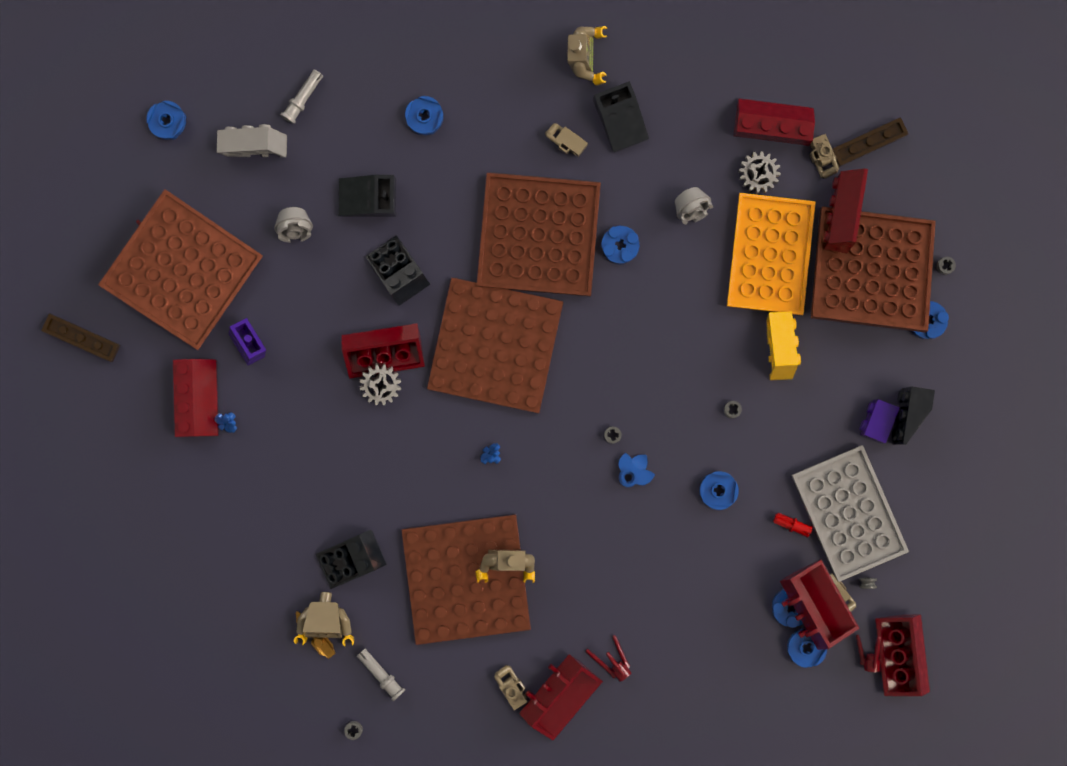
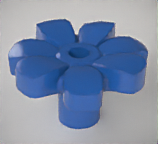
M230 412L224 416L220 413L216 415L215 422L219 424L218 428L221 431L224 428L228 433H234L237 430L236 422L234 421L235 414Z
M493 443L489 448L486 446L480 458L483 464L487 462L499 463L501 460L498 456L500 454L498 451L500 445Z

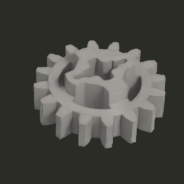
M763 151L760 152L759 156L753 152L752 158L746 156V162L742 161L740 164L743 168L739 169L738 173L743 175L739 180L745 181L743 187L748 185L749 192L755 189L756 194H758L760 189H762L763 193H766L767 187L772 190L774 188L772 183L777 184L779 182L776 177H779L781 173L776 172V170L780 168V165L774 164L777 159L771 160V154L765 157ZM754 161H761V163H759V164H754V163H752V162H754ZM763 166L762 175L756 179L758 170ZM761 181L768 182L763 185H758V182Z
M377 363L375 364V369L369 366V372L363 371L362 373L365 379H360V383L364 384L360 386V390H365L362 396H369V403L375 400V405H378L379 401H382V404L385 405L386 400L392 403V396L398 397L396 390H401V387L397 385L401 383V379H396L399 375L398 372L392 373L393 367L391 366L386 369V364L384 363L382 368H379ZM378 373L376 377L371 378L373 374ZM386 374L392 378L393 383L386 379ZM382 378L384 385H382L378 391L377 384L381 381ZM367 386L374 389V395L368 390ZM390 391L387 395L382 396L383 393Z

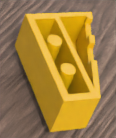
M792 311L770 312L766 320L767 341L771 355L768 356V359L772 364V372L769 374L770 380L793 379L798 365L801 364V356L797 354L796 349L799 345V340L794 332L796 330V318H793Z

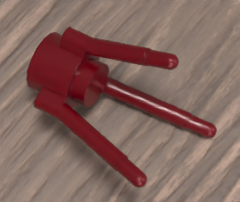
M613 635V640L622 662H616L612 655L607 652L606 655L613 664L612 669L589 649H586V653L609 672L613 679L617 678L621 682L630 676V664L627 662L615 635Z
M856 635L860 664L864 665L865 671L879 672L881 665L879 654L881 637L877 636L875 654L870 653L867 654V657H864L860 636Z

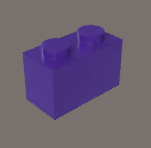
M247 318L229 327L228 334L247 366L265 357L266 349Z
M879 399L870 402L866 410L868 413L867 418L862 421L859 428L861 430L860 435L885 444L900 407Z

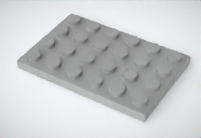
M863 445L791 475L838 582L909 552Z

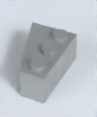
M261 124L257 128L248 125L242 126V129L225 127V130H217V153L226 157H251V155L262 154V157H269V154H276L286 158L287 135L272 129L270 125Z

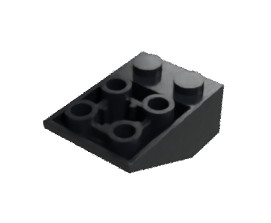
M630 81L594 95L593 102L614 153L649 139Z
M367 175L339 178L338 216L396 217L395 176Z
M397 235L365 256L399 306L430 285Z
M911 386L902 388V391H899L897 401L900 402V408L895 418V421H897L896 429L892 432L893 445H906L931 412L935 390Z
M368 530L316 553L330 589L387 565L372 530Z

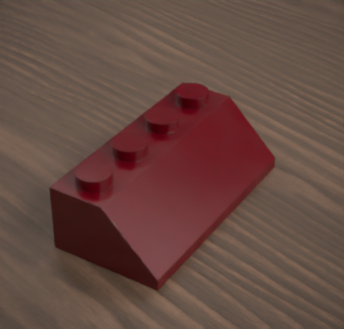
M738 98L734 128L735 137L809 146L813 141L815 127L814 108Z
M868 169L841 171L838 177H834L832 189L835 190L834 195H831L829 206L832 208L831 213H828L826 218L828 231H825L823 236V242H825L824 249L847 254L856 243Z
M418 323L342 335V352L349 379L363 377V371L368 373L369 366L375 369L376 363L379 368H382L383 363L386 364V369L392 366V372L425 367Z
M173 360L175 437L219 436L218 424L215 422V417L218 414L217 360Z
M921 614L875 618L877 636L881 637L879 654L884 696H924L929 693L930 687Z

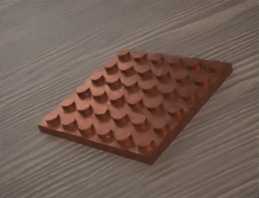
M487 173L477 286L591 297L601 182Z
M164 189L98 285L196 350H199L263 255Z
M821 207L811 318L926 333L929 325L936 221L861 211L856 243L846 254L824 249L825 242H823L824 232L828 231L826 218L828 213H831V208Z
M451 277L427 389L539 413L563 301L508 289L479 287L475 282Z
M516 514L402 529L416 645L531 630L523 571H497L489 569L487 572L488 582L485 583L484 579L477 583L476 571L479 570L485 554H488V550H521Z

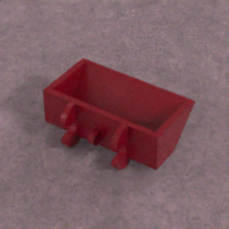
M822 559L793 572L780 581L788 595V598L781 602L782 606H794L798 613L795 616L796 620L801 619L805 626V629L800 631L798 635L800 638L810 636L818 650L830 649L859 629L857 622Z
M570 654L558 668L553 664L548 666L554 673L535 695L529 690L525 693L531 700L519 713L533 729L551 740L558 736L603 682L583 663Z

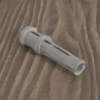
M315 69L312 70V73L295 98L289 100L290 104L284 113L281 112L280 116L293 125L296 123L295 119L301 111H304V104L323 78L320 72Z
M366 648L356 656L381 683L380 688L387 691L392 697V701L396 700L406 690L398 685L394 680V676L387 674Z

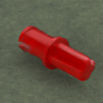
M777 513L774 517L773 522L789 529V532L794 531L807 538L812 532V526L797 521V518L793 519L781 513Z

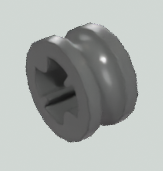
M944 257L936 264L937 271L942 275L952 273L956 267V263L951 257ZM943 261H945V263L948 262L950 264L948 266V271L947 268H942V266L944 265Z
M730 401L724 406V414L728 418H736L742 412V407L737 401ZM729 405H732V407L734 405L737 406L736 415L729 413Z
M614 426L607 428L604 432L605 440L611 444L619 442L622 436L619 428ZM612 429L615 433H618V438L615 437L616 440L614 441L611 440V437L607 436L608 432L611 433L610 430Z
M859 578V581H861L859 588H877V585H875L877 578Z
M351 721L345 727V736L350 740H356L361 736L363 727L358 721ZM352 725L356 726L355 729L358 728L359 730L355 735H351L352 732L349 733L348 730L352 728Z

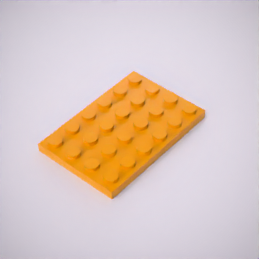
M739 193L726 307L768 312L792 311L794 315H804L816 201Z

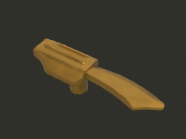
M296 611V623L298 617L301 615V613L298 611ZM313 637L314 639H312L311 644L320 655L329 659L336 654L329 638Z

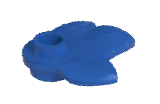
M627 453L621 456L618 466L621 471L619 481L623 486L646 485L654 478L655 474L646 470L648 463L647 455H637L632 459ZM626 474H630L632 476V479L630 481L625 480Z

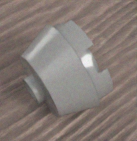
M698 187L683 191L675 199L677 218L681 219L683 224H687L690 220L697 222L708 215L707 210L713 208L711 198Z
M290 207L279 212L274 230L278 234V239L283 242L291 243L290 239L299 238L300 241H305L311 236L313 224L304 209Z

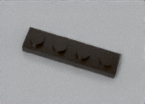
M900 117L832 150L836 156L838 166L841 167L906 137L909 133Z
M50 313L41 330L110 362L114 361L121 346Z

